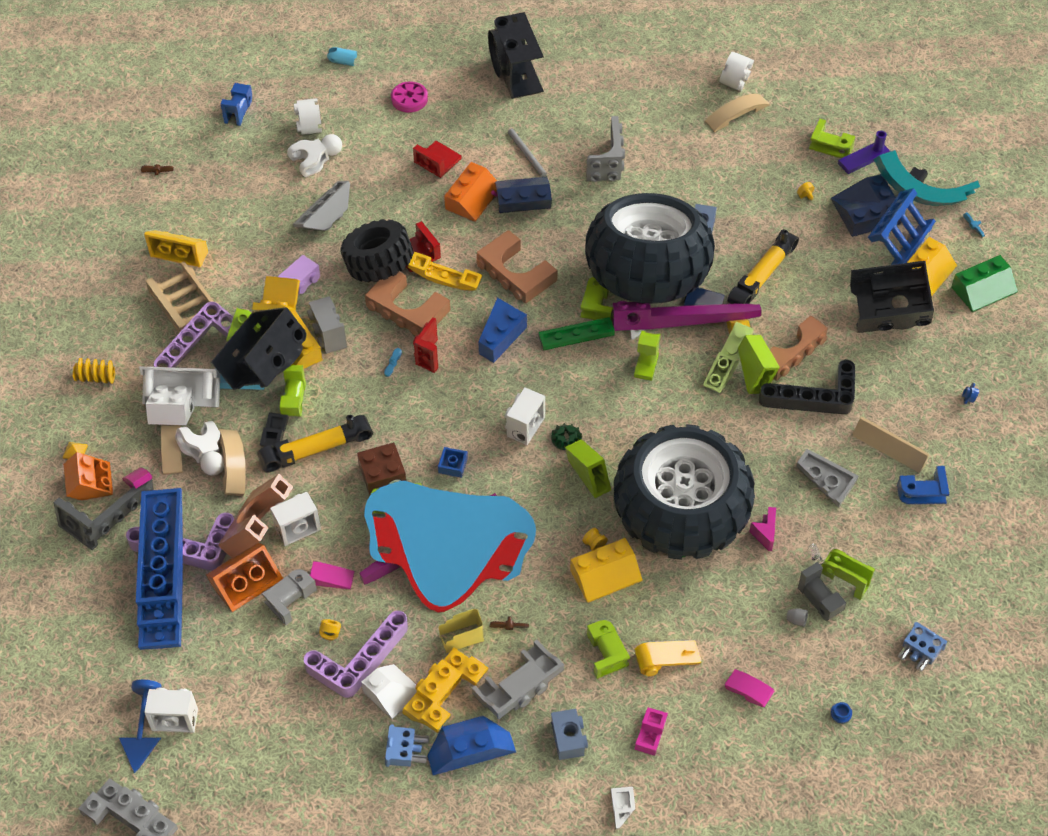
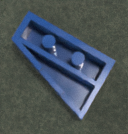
M497 297L478 341L479 355L494 363L527 328V314Z

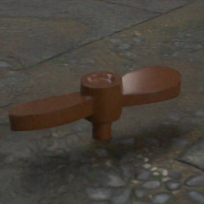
M159 164L141 167L142 173L154 172L155 175H158L160 172L174 170L172 166H160Z
M508 616V620L505 622H490V627L513 630V628H529V624L514 623L512 617Z

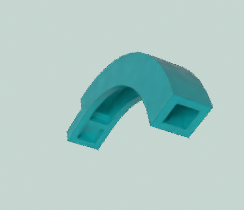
M896 150L874 158L881 175L897 192L915 189L918 194L913 201L931 206L953 205L967 200L966 196L976 193L975 189L980 187L978 180L950 189L926 185L914 178L905 169L898 158Z

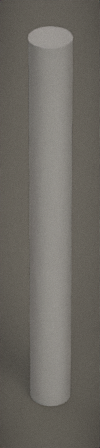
M509 129L508 134L541 177L546 176V171L514 129Z

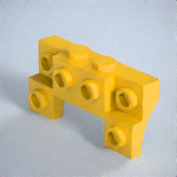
M453 648L438 665L436 663L432 665L426 679L422 678L415 687L417 691L404 706L402 713L412 721L422 723L438 733L441 726L451 716L449 712L440 706L461 682V678L476 686L482 676L488 672L489 668L473 656L468 658L459 650Z

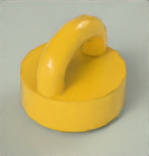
M806 182L798 188L797 194L801 199L807 196L809 200H813L812 193L815 187L811 182Z
M321 620L320 636L326 640L337 639L341 624L335 620ZM325 632L334 633V634H333V635H327Z

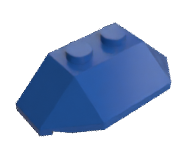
M480 716L442 727L427 757L434 776L516 753L509 731L485 716Z

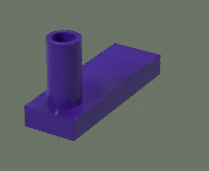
M882 130L877 131L873 144L839 159L838 165L847 174H850L875 162L874 158L890 152L885 146L886 132Z

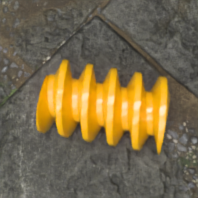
M79 358L78 363H75L73 367L74 381L80 380L82 382H85L87 379L88 382L95 381L96 383L102 381L106 384L109 381L110 384H113L115 367L112 360H109L108 365L105 364V360H101L100 365H98L97 359H94L93 364H91L89 358L86 359L85 363H83L82 358Z

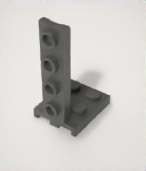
M149 480L137 489L132 487L93 521L84 512L76 510L70 502H65L59 497L53 502L58 526L93 550L98 546L97 540L102 535L107 534L115 524L121 522L128 513L138 507L141 503V491L154 490L153 480Z

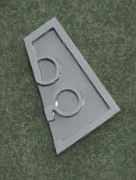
M808 449L803 453L796 466L837 507H840L859 477Z

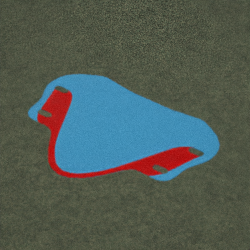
M398 481L373 492L366 502L364 517L370 532L369 550L371 557L379 562L397 564L402 567L421 602L430 610L438 613L445 612L463 603L486 579L508 581L520 575L524 556L534 543L536 527L532 516L526 509L509 497L476 496L442 491L408 481ZM372 512H385L386 516L384 518L374 517ZM516 532L525 533L528 537L527 539H518L514 537V534ZM378 547L391 548V553L378 552ZM499 566H512L513 571H501L499 569Z

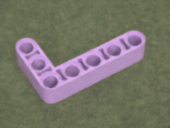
M216 302L206 303L156 358L154 367H157L160 363H165L168 367L175 368L212 326L227 337L230 326L224 327L221 322L226 320L232 323L233 316ZM214 309L217 313L209 315L207 310ZM201 322L205 326L202 329H198L194 325ZM184 336H190L192 338V341L187 343L184 342L182 338ZM176 349L180 352V354L178 356H172L170 354V351Z
M221 513L218 515L205 544L183 538V564L206 570H214L222 564L226 552L216 542L221 541L234 520L232 514ZM132 527L127 531L126 538L130 548L138 552L139 527Z
M402 611L392 612L345 668L316 650L307 652L304 656L306 672L345 698L354 696L362 687V681L381 664L407 632L406 614ZM370 653H377L374 656L369 655ZM313 662H318L316 665H310ZM358 668H364L362 671H356ZM328 673H335L332 676H327ZM344 684H351L349 687H343Z

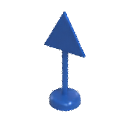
M141 679L132 682V691L143 695L137 738H119L134 773L141 767L161 739L142 738L149 689L156 690L157 688H162L159 682Z

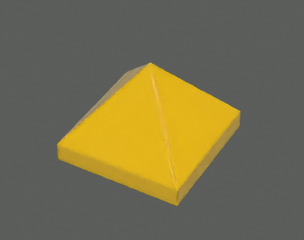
M69 442L63 459L71 458L76 452L85 454L88 445Z

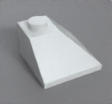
M394 664L375 669L362 681L363 693L391 719L403 710L404 706L417 691L415 689L416 684Z

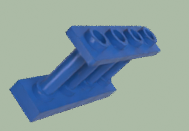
M914 188L901 191L868 236L871 243L877 241L884 243L894 257L891 265L907 263L936 222L934 218L924 220L914 206L913 199L918 194ZM907 208L919 224L916 229L905 216ZM898 220L901 221L910 234L908 241L897 227ZM891 231L903 247L900 252H898L888 238Z

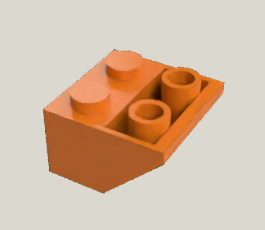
M76 452L63 464L67 497L82 501L113 495L110 462Z

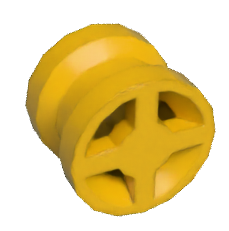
M596 527L590 529L582 539V542L585 545H589L592 551L605 546L608 541L605 535L599 534V530Z

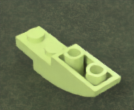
M739 322L735 323L722 351L718 353L703 383L704 387L721 393L740 362L738 347L745 335H752L753 328Z

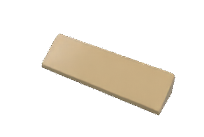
M860 417L853 432L855 438L918 473L923 470L927 464L929 453L868 419Z

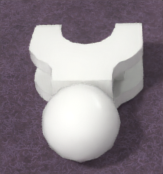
M334 134L326 135L322 138V141L319 138L314 141L300 140L288 148L287 155L292 161L302 158L306 159L300 164V173L304 177H308L320 172L323 164L329 160V156L337 155L341 151L342 141Z
M213 421L204 422L201 429L202 435L193 434L188 427L178 428L175 438L180 450L184 454L195 458L207 475L214 476L220 474L224 469V459L218 453L219 447L217 442L220 438V431Z

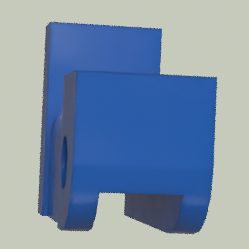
M234 83L231 90V100L222 99L220 104L224 123L228 124L232 113H234L237 126H241L243 117L252 102L251 85Z
M936 466L934 480L915 481V475L899 476L897 483L899 499L905 504H946L949 488L945 466Z

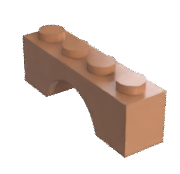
M810 315L798 326L797 339L799 343L796 346L787 349L773 346L770 351L780 367L773 379L777 381L780 377H785L793 366H798L806 355H811L818 345H822L827 339L828 327Z

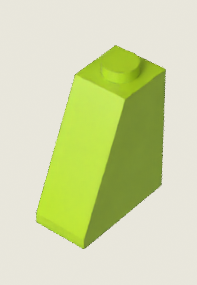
M745 335L738 347L746 389L748 394H760L762 385L771 383L780 367L761 335Z
M582 439L565 447L569 463L594 498L612 490L605 460Z

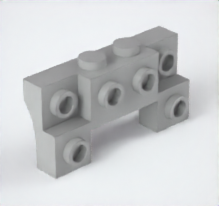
M538 640L534 641V647L527 652L525 650L521 651V658L526 664L500 682L499 687L489 676L485 678V683L480 687H472V694L484 708L488 707L498 720L512 709L516 711L520 707L527 706L534 696L541 695L546 691L549 681L564 671V664L556 656L552 655Z
M110 778L97 793L92 792L78 808L83 816L87 815L97 826L110 812L113 817L137 833L136 836H173L178 830L174 822L159 813V806L151 800L145 801L141 793L136 789L130 790L125 786L122 787Z

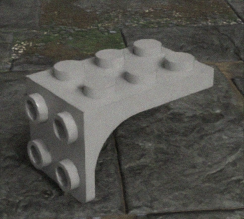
M611 116V150L602 155H589L587 157V181L621 180V171H624V160L622 159H625V149L621 148V146H624V138L620 135L622 134V123H619L618 116Z

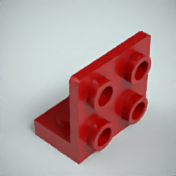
M438 141L433 142L428 148H423L418 144L413 147L414 163L439 178L462 159V155Z
M422 221L416 223L415 237L410 238L413 254L417 252L431 257V262L440 259V243ZM407 265L405 266L409 272H413Z
M432 317L429 323H425L422 332L413 340L415 364L433 373L438 369L437 346L434 345L438 340L437 321L434 317Z

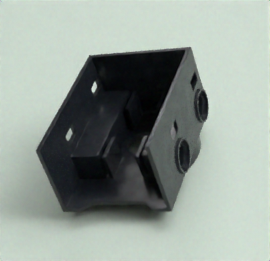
M525 12L497 17L494 20V29L488 31L489 52L497 77H503L511 99L544 92L531 60L544 58ZM526 74L528 79L523 80L522 75Z
M926 260L851 270L850 288L851 293L857 297L860 316L856 324L857 333L887 331L891 329L904 330L932 323L934 308ZM896 296H904L908 300V306L894 308L892 300Z
M287 307L253 311L211 363L233 390L249 385H260L261 388L268 387L278 374L291 366L299 357L303 349L302 343L306 339V331ZM259 323L261 327L255 331L254 327ZM236 349H238L239 353L236 357H234L232 354Z

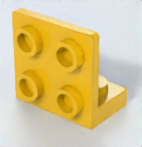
M266 276L263 300H260V303L253 302L252 310L259 311L287 307L290 312L296 311L300 280Z

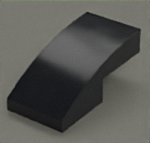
M269 412L266 427L263 428L260 446L275 447L274 443L283 440L289 419L288 415Z

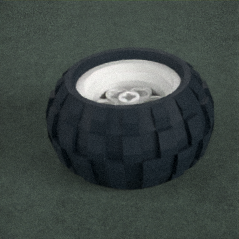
M638 193L621 197L605 205L596 214L586 233L585 255L592 276L602 287L611 293L633 302L657 304L684 297L704 282L714 259L715 242L711 227L708 228L707 221L703 218L702 214L685 201L664 194Z
M686 424V427L669 425L659 428L657 433H646L634 443L632 450L628 449L618 464V470L614 477V504L619 517H622L623 526L632 538L640 539L645 549L653 553H658L659 551L666 553L668 558L682 560V556H693V558L699 559L708 557L712 550H723L729 546L736 538L737 533L740 534L751 517L754 505L755 482L749 465H745V458L736 445L726 443L723 435L713 430H702L698 425Z

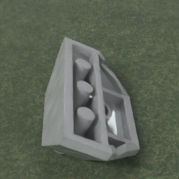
M337 181L332 188L326 191L293 223V226L310 230L326 231L330 229L332 223L340 219L348 209L349 181Z

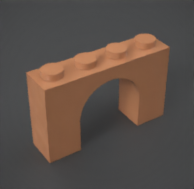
M507 230L477 251L476 262L480 269H485L492 279H497L505 290L509 289L517 300H522L526 304L557 281L558 270L546 260L525 273H514L507 270L503 264L521 251V240L510 230Z
M398 272L397 275L390 276L386 280H379L365 294L367 308L370 311L380 313L386 320L394 321L400 328L410 330L414 336L422 332L425 323H429L432 317L436 318L438 324L451 310L450 299L437 292H434L418 308L402 309L396 306L393 301L407 286L406 275Z
M277 474L254 489L218 546L231 558H234L259 543L268 529L260 519L271 510V507L285 501L293 486L281 475Z

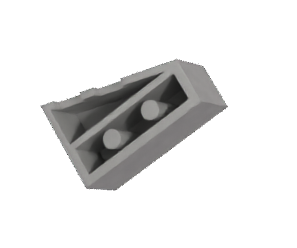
M330 296L309 302L310 310H307L309 320L314 321L312 327L315 335L319 334L317 338L319 346L324 348L326 354L347 348L344 325L339 321L340 316L336 314V308Z

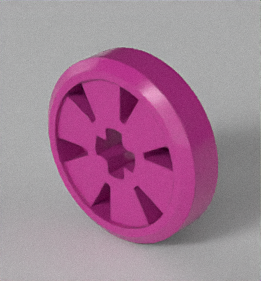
M413 81L403 82L393 88L391 102L399 111L407 113L416 112L426 106L428 92L420 83Z

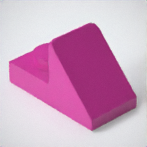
M768 507L767 514H763L762 523L751 522L749 530L768 551H772L774 544L775 507Z

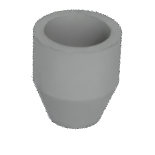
M798 608L788 610L787 620L794 625L805 627L808 611Z

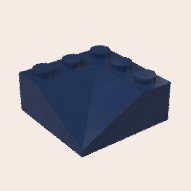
M878 174L862 179L831 197V201L850 235L854 237L872 232L896 197L884 177ZM898 220L897 225H901L900 220Z

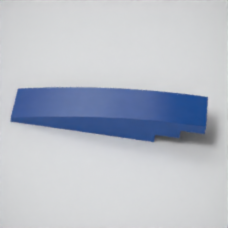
M182 489L141 491L136 583L137 626L139 627L138 648L145 650L181 647L183 598Z

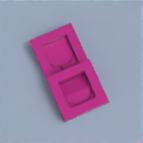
M139 467L122 479L130 488L134 487L137 489L151 480L152 476L149 471Z
M736 669L725 683L727 690L745 697L746 701L761 707L766 706L775 692L773 688L764 682Z
M647 707L634 750L656 755L668 713Z

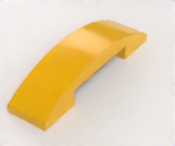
M414 252L412 260L408 265V268L429 281L460 290H476L482 278V274L467 269L462 273L431 262V257Z

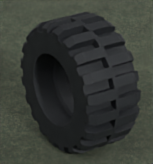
M385 219L374 220L368 224L361 225L359 228H355L343 240L340 249L350 276L358 281L367 283L370 281L379 282V280H386L390 276L397 275L399 271L405 269L406 265H409L413 256V247L405 227L401 223L390 219L388 221Z

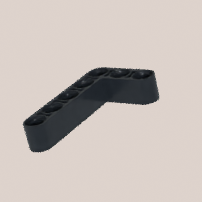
M848 359L839 362L835 389L774 383L763 384L760 390L759 403L767 408L848 414L852 410L855 399V364Z

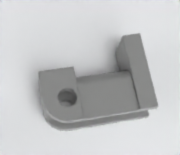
M298 569L292 571L276 585L262 593V595L266 599L264 603L287 625L292 621V617L286 607L300 596L304 599L307 598L317 588L315 580L306 571Z

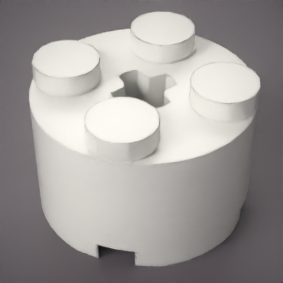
M731 52L719 82L742 91L745 84L743 81L748 80L751 73L748 69L752 68L754 60Z
M317 98L298 100L294 104V113L299 118V121H296L297 133L301 132V135L322 132V128L318 129V124H321L319 105H315L318 102Z

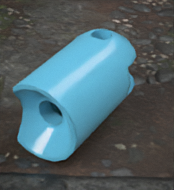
M338 47L330 48L327 54L330 62L354 66V59L357 58V51Z

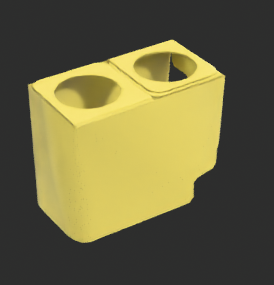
M477 609L454 615L453 619L447 620L445 624L438 626L446 653L451 652L453 648L458 650L484 641L482 620ZM474 624L478 626L476 629L455 635L453 640L447 641L446 644L441 638V635Z

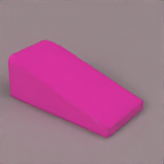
M313 561L310 576L315 580L316 586L351 590L354 571Z

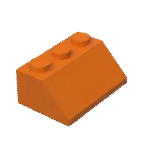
M470 162L445 194V209L476 222L495 197L491 194V191L494 190L496 192L495 181L497 180L487 168Z
M261 543L255 544L206 574L214 590L232 612L283 579L266 547Z

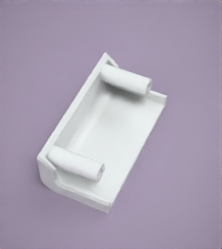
M139 366L140 374L143 375L142 404H146L155 386L177 387L183 385L193 387L194 406L219 407L220 373L217 369Z

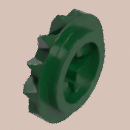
M564 423L562 426L557 425L556 429L552 430V443L561 450H565L566 446L582 439L579 427L576 428L573 424L566 425ZM565 431L569 435L568 441L564 436Z

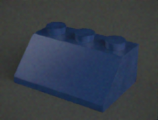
M547 176L495 181L499 213L551 209L552 197Z

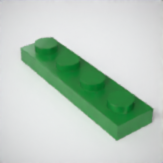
M610 317L538 332L543 351L615 336V330Z

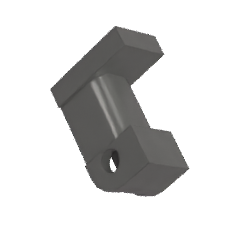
M816 562L801 572L798 589L818 610L822 618L828 621L843 612L847 603L838 592L833 594L820 579L823 567Z

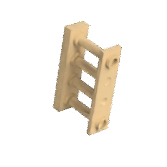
M185 262L181 263L182 273L162 283H156L152 277L145 280L149 293L178 333L195 316L182 319L180 317L181 313L203 302H214L195 277L196 274L191 266L188 267ZM185 279H188L191 283L170 295H164L163 290ZM195 290L200 295L178 307L172 306L173 301ZM214 309L207 310L209 315L217 313Z

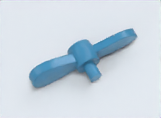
M964 213L963 217L968 221L971 229H975L981 237H985L984 232L979 227L981 221H974L969 213Z
M396 348L393 351V355L389 359V365L384 371L385 377L392 375L394 367L402 355L400 348Z

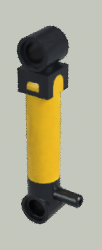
M781 230L774 244L747 276L744 275L737 283V286L731 290L727 302L730 304H750L757 296L761 286L779 264L797 247L799 237L788 232V230Z
M347 415L346 424L292 442H288V439L274 443L275 447L265 446L257 452V456L263 471L270 473L278 470L281 466L284 468L295 464V460L355 440L361 442L370 439L373 436V431L365 415L355 417Z

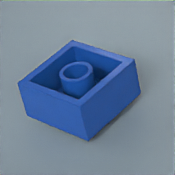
M444 447L438 464V473L462 478L468 460V451Z

